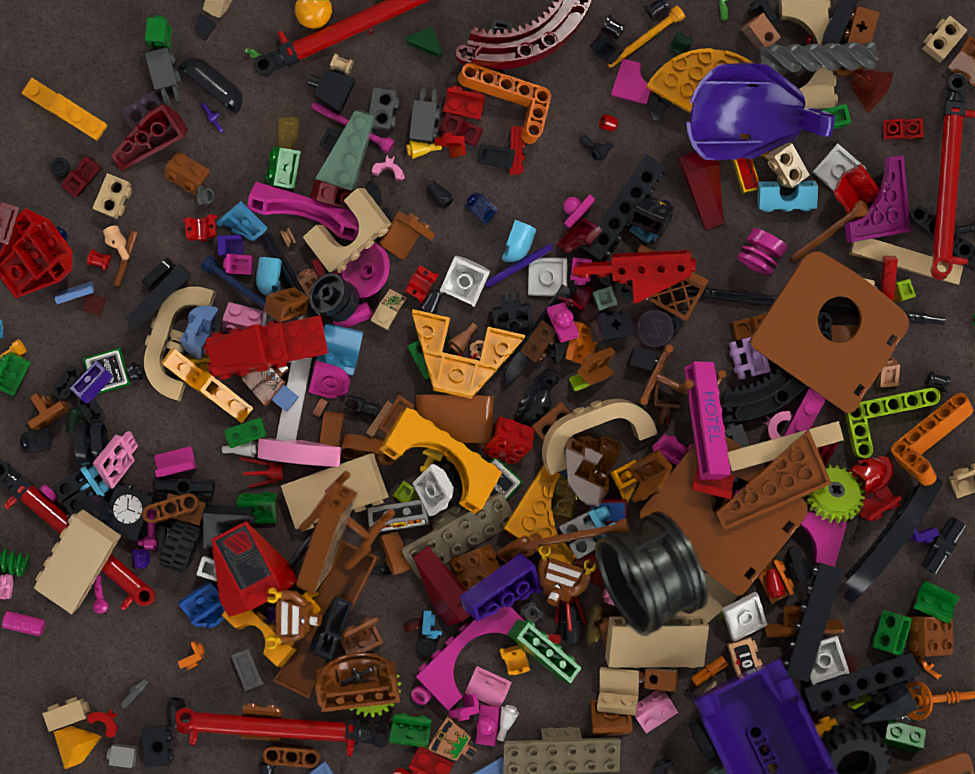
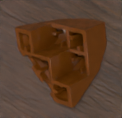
M604 435L599 436L597 439L581 437L579 441L570 438L566 441L565 450L568 483L581 501L589 506L598 508L608 492L610 469L621 453V443Z

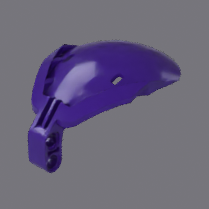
M741 62L720 64L703 77L689 103H693L690 121L686 122L693 148L705 160L754 159L759 155L793 141L798 137L801 128L817 135L832 136L835 115L820 109L805 107L806 102L803 93L770 66ZM748 84H757V86L750 87ZM740 134H749V139H741Z

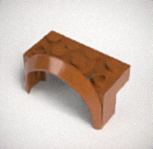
M352 653L338 657L329 662L324 668L317 670L315 688L318 706L321 705L322 712L400 703L395 660L389 661L372 653ZM370 667L374 668L373 671L363 675L361 679L373 680V682L341 686V681L353 676L354 672L352 669L356 668L357 672H362ZM336 670H337V673H338L339 683H338L337 680H336V674H335V671H336Z

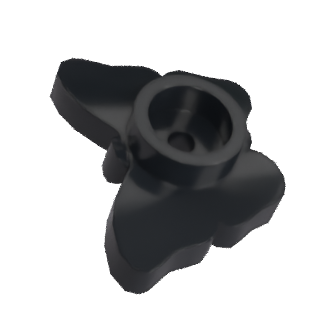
M654 92L646 106L650 109L654 121H659L663 116V110L668 107V104L672 103Z

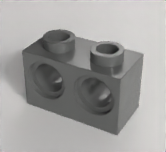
M373 87L369 110L370 114L376 115L373 129L390 132L391 127H395L396 116H393L394 108L398 109L400 99L397 97L396 91ZM383 97L391 99L388 105L380 103ZM381 115L387 117V121L383 124L377 122V118Z

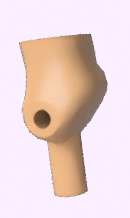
M110 226L104 229L105 243L116 248L123 261L129 259L130 257L125 249L127 241L121 234L119 227Z

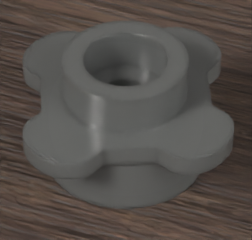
M199 186L196 195L197 203L209 206L214 200V193L210 188Z
M530 602L529 606L520 612L522 617H525L534 624L538 618H542L544 615L543 611L536 607L535 602Z

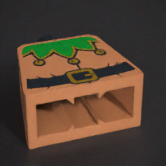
M448 715L428 746L430 751L455 761L458 760L461 754L472 759L477 750L468 744L471 735Z

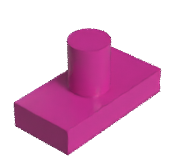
M666 434L652 446L654 452L659 450L667 460L675 465H678L690 450L679 443L675 436H668Z

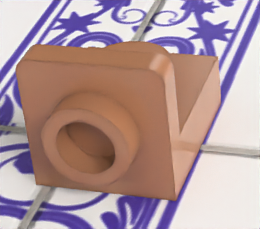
M314 268L301 271L297 277L308 297H310L313 284L319 279Z
M893 357L888 359L878 375V386L880 388L899 386L900 364Z

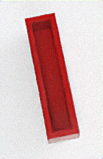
M512 126L511 149L516 151L509 175L521 176V173H524L522 161H524L525 154H522V149H525V142H523L521 137L523 129L521 126Z
M884 256L880 291L894 302L898 259L896 256Z

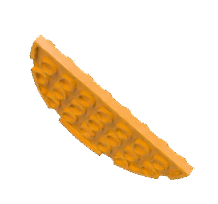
M713 48L692 50L680 54L664 64L651 77L645 87L691 114L693 103L689 102L693 92L703 77L720 64L753 62L727 50H714ZM741 133L740 138L749 139V134ZM772 150L762 154L761 156L767 159L766 155Z

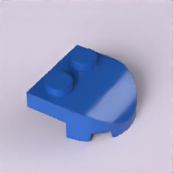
M208 580L178 602L179 606L190 618L191 623L196 627L212 628L224 619L222 614L225 612V609L219 599V591L211 580Z

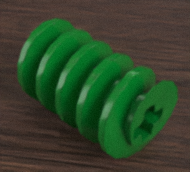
M8 549L0 553V570L2 573L9 571L10 575L16 573L18 577H21L27 572L30 554H27L24 559L23 552H20L18 557L15 556L14 550L10 555H8Z

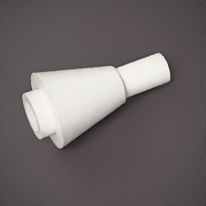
M254 440L234 448L222 446L223 454L235 453L254 458L258 453V443Z
M511 705L501 707L500 730L497 740L504 741L507 730L510 729L518 717L519 712L516 711V707Z

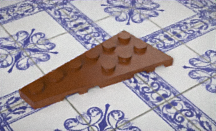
M807 430L732 496L731 500L729 499L716 511L723 530H727L832 484L810 431Z

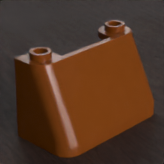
M416 395V411L425 420L433 422L438 429L449 433L450 437L456 441L477 443V447H484L493 438V396H473L470 399L457 395Z

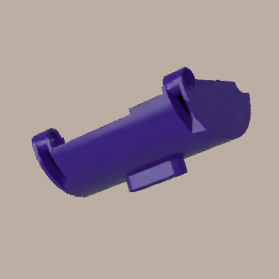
M780 659L741 673L694 699L693 702L698 706L701 719L728 774H837L803 700ZM756 727L758 735L753 738L750 735V730ZM761 745H765L767 748V752L764 755L759 753ZM770 763L775 765L773 773H769L767 770V766Z

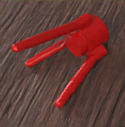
M239 457L241 461L270 466L267 467V471L243 472L244 476L267 475V479H269L250 485V489L278 483V480H283L282 465H278L277 462Z
M578 596L572 597L568 602L559 600L556 606L555 623H558L561 601L565 603L569 631L572 630L570 603L573 602V598L582 623L586 625Z

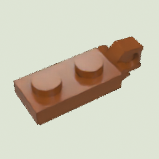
M537 532L529 537L524 535L499 549L496 555L505 563L519 554L527 558L534 554L542 536Z

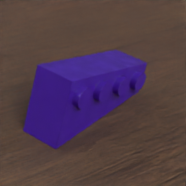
M519 554L459 597L464 611L478 622L497 613L499 608L503 606L508 608L513 605L514 601L518 599L525 600L529 598V594L533 592L536 594L540 593L542 589L535 565L522 554Z

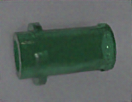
M70 408L67 411L68 420L65 431L72 434L74 425L79 424V419L82 417L81 410L77 408Z

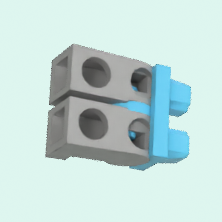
M606 506L598 509L593 508L561 524L560 529L563 534L604 527L606 525L603 519L610 516V512ZM607 534L573 540L569 545L576 558L579 559L595 550L597 540Z

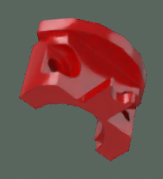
M210 214L201 219L191 217L183 219L187 240L208 242L209 238L217 237L215 223L217 215Z
M419 265L408 281L409 283L404 291L419 299L418 302L422 304L439 274L436 272L434 274Z
M112 708L108 714L98 711L87 715V720L90 724L96 721L104 722L107 727L105 734L107 737H115L118 732V725L113 720L117 713H112Z

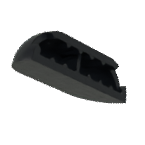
M199 58L187 59L178 66V69L237 115L242 107L243 97L236 85L206 61Z

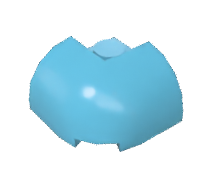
M515 220L502 261L515 263L525 258L530 251L536 229Z
M259 257L256 285L259 291L267 298L268 294L278 292L281 282L279 281L282 261L276 258Z

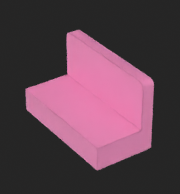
M476 666L465 694H476L478 700L491 706L501 707L512 682Z

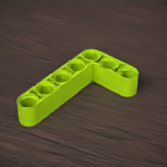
M928 388L860 402L857 407L859 415L856 418L851 413L845 412L853 454L859 459L870 457L873 453V445L867 422L868 418L935 405L940 400L939 391L935 388ZM927 392L933 394L934 399L932 402L926 400ZM908 396H912L915 399L913 406L907 403ZM891 399L896 402L894 410L888 406V402ZM872 403L878 408L875 414L869 410V406ZM856 426H860L863 429L860 437L855 434ZM860 445L866 446L867 452L865 455L859 453Z

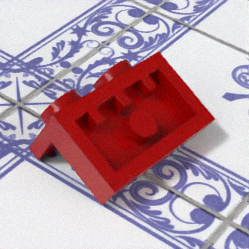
M460 86L448 87L443 113L480 120L485 95L477 90H471V92L464 91Z
M418 747L408 768L411 769L412 774H449L454 762L427 748Z

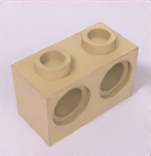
M951 16L946 20L942 18L935 27L938 29L935 34L930 33L923 41L926 45L922 49L939 63L948 55L967 31L965 27ZM945 28H951L953 35L947 34ZM933 42L940 43L941 49H936Z
M792 143L779 146L766 155L769 167L775 171L778 176L777 181L783 187L793 188L810 175Z
M107 173L92 209L114 219L122 216L125 210L123 205L125 199H129L132 193V184ZM121 184V191L114 193V186ZM114 202V208L108 211L106 209L107 203Z

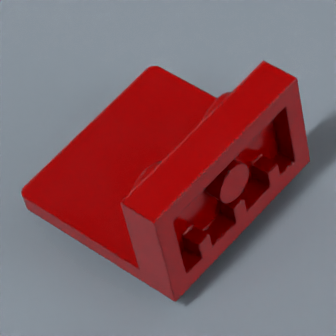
M859 164L842 173L834 190V195L837 201L841 202L848 214L859 200H862L865 204L875 200L880 189L863 165Z
M886 485L876 492L862 495L865 497L864 505L858 514L862 520H873L875 522L884 516L882 514L884 511H891L900 505L898 502L902 498L894 496Z

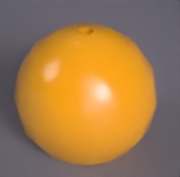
M297 0L294 6L295 15L299 23L307 28L317 29L324 26L332 14L330 0Z

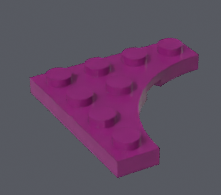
M904 155L884 158V175L878 196L869 208L870 212L867 215L845 223L846 242H856L911 232Z

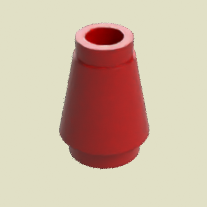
M777 569L765 571L766 594L769 595V599L785 596V588Z

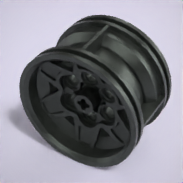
M655 511L643 517L640 528L629 534L613 532L597 540L595 545L596 560L605 587L623 619L639 635L648 636L658 631L668 617L680 611L692 614L706 606L708 590L698 557L681 528L664 512Z

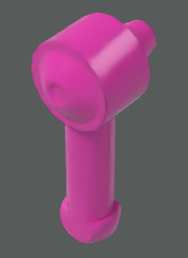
M149 511L148 516L150 520L156 518L157 511ZM148 522V534L144 539L138 540V545L143 546L145 550H156V523Z
M99 574L93 584L96 597L93 609L96 613H105L109 608V604L103 598L101 576Z

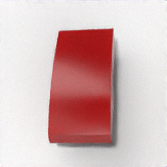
M923 118L883 120L884 140L924 138Z

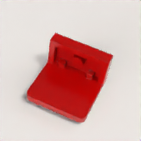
M500 416L496 422L495 435L483 447L482 452L489 457L501 459L506 463L517 464L532 449L535 429Z

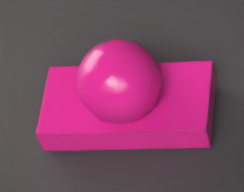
M589 195L583 203L576 197L567 198L563 203V208L571 216L566 220L564 226L571 229L593 205L595 198Z
M565 302L547 307L546 311L560 343L579 337L578 330L573 321V314L568 310Z
M480 705L479 720L476 724V744L496 746L501 707Z

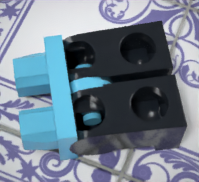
M94 464L89 467L84 466L52 486L60 500L65 501L63 504L70 515L87 496L102 495L104 498L111 489L105 485L104 481L100 483L95 477L99 475V472Z

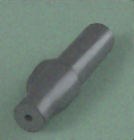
M144 678L140 683H136L129 690L128 696L120 703V708H127L142 693L149 681Z

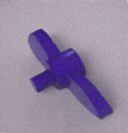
M201 103V107L208 115V120L211 123L214 122L219 131L223 133L224 130L216 118L220 115L219 112L211 113L205 103Z

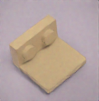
M975 463L970 465L971 469L960 468L952 471L953 475L948 477L956 498L975 492Z
M601 667L597 711L636 716L639 700V671Z

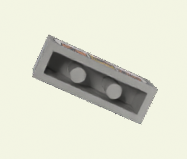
M422 500L367 508L369 527L389 509L394 510L395 515L385 523L380 532L430 525L428 512Z

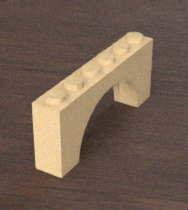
M779 0L780 20H787L800 25L809 35H813V43L816 40L817 44L822 45L823 34L831 19L828 17V11L831 9L830 0ZM824 67L814 71L810 81L799 89L805 97V107L822 110L835 107L838 104V96L834 94L836 75H833V71H829Z

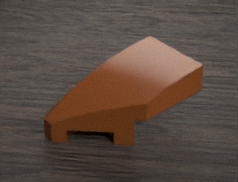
M766 314L731 322L734 340L738 341L751 337Z

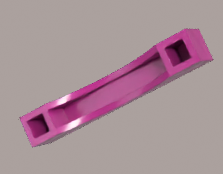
M255 182L249 194L247 208L250 211L263 215L293 214L303 216L323 224L340 238L354 242L358 236L359 222L355 214L349 209L317 201L259 182Z

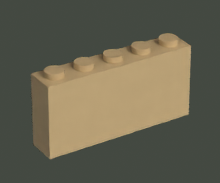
M374 453L340 464L339 467H332L281 485L295 529H300V524L312 513L325 495V490L344 471H348L350 477L343 485L358 492L352 510H355V513L365 510V505L372 503L374 507L384 503L383 499L388 498V494Z
M83 509L78 514L74 513L68 520L69 527L65 528L60 534L61 541L57 542L52 548L51 552H53L52 557L49 556L43 564L45 569L37 575L35 579L37 583L34 586L35 590L70 614H73L81 606L121 537L120 534Z
M705 616L668 617L658 631L648 636H642L636 633L623 617H609L605 654L608 667L615 669L621 667H631L634 669L640 667H704L709 625Z

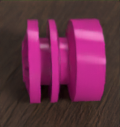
M753 228L746 239L752 247L743 245L741 248L743 252H739L737 259L757 273L772 276L774 273L772 268H777L778 266L772 257L781 259L788 246L770 233Z

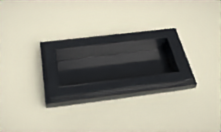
M481 144L477 163L512 169L516 150Z

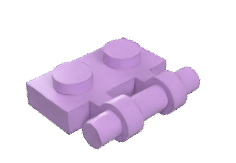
M751 337L741 340L743 345L741 348H737L736 341L728 343L730 347L729 354L733 358L735 365L733 369L737 373L738 380L746 378L745 370H750L751 377L771 371L768 359L751 347ZM745 353L748 364L742 365L739 354Z

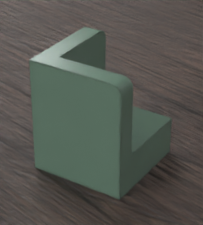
M611 286L592 293L598 312L617 305Z

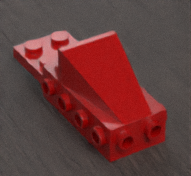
M692 249L614 253L612 261L576 263L573 267V274L578 275L579 278H589L592 274H598V277H608L612 273L613 281H618V284H627L632 280L634 303H639L688 277H692V273L696 271V258H692Z
M321 315L286 323H279L277 320L267 322L266 326L255 324L248 326L243 331H241V328L229 330L230 333L222 335V332L210 334L211 337L206 338V344H204L205 353L209 355L210 359L208 363L209 373L219 378V380L231 378L230 375L238 374V376L250 374L249 371L257 370V372L267 371L268 367L273 366L282 368L286 367L287 363H292V361L329 354Z

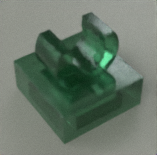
M677 31L669 49L678 54L686 53L689 51L694 40L691 35L687 37L683 35V31Z

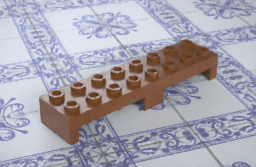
M342 540L331 570L325 577L318 595L313 599L321 609L317 614L323 617L331 601L337 596L353 603L348 617L349 620L379 558L378 556L369 552L349 570L345 567V563L355 555L359 547ZM313 626V629L304 638L294 642L293 646L297 651L281 667L274 679V682L307 698H310L315 690L317 670L324 668L329 659H322L308 653L318 626Z

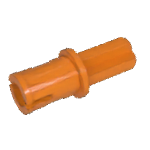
M720 656L709 665L706 664L704 669L692 676V681L696 686H699L709 678H714L715 674L729 665Z

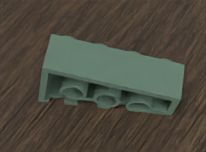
M356 110L315 179L351 191L355 189L376 115L361 110Z

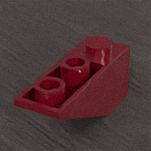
M314 180L309 198L351 210L344 200L354 191Z

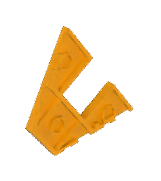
M412 310V317L433 390L472 399L525 338L523 334L488 327L480 361L443 353L450 318Z

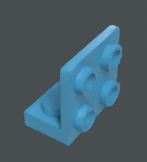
M326 323L324 331L329 354L318 356L317 361L337 366L347 374L353 375L357 366L363 332Z

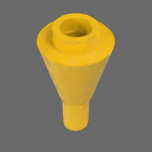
M409 140V144L406 145L407 156H410L411 159L427 154L430 151L442 150V147L435 146V143L429 144Z

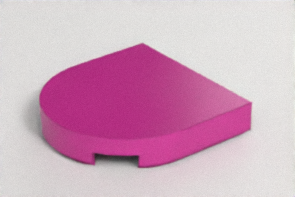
M316 361L308 392L326 398H336L348 392L350 378L343 369Z

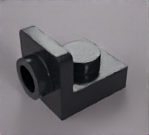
M755 0L750 3L751 7L747 11L749 15L759 9V15L764 13L771 24L776 21L777 16L767 0Z

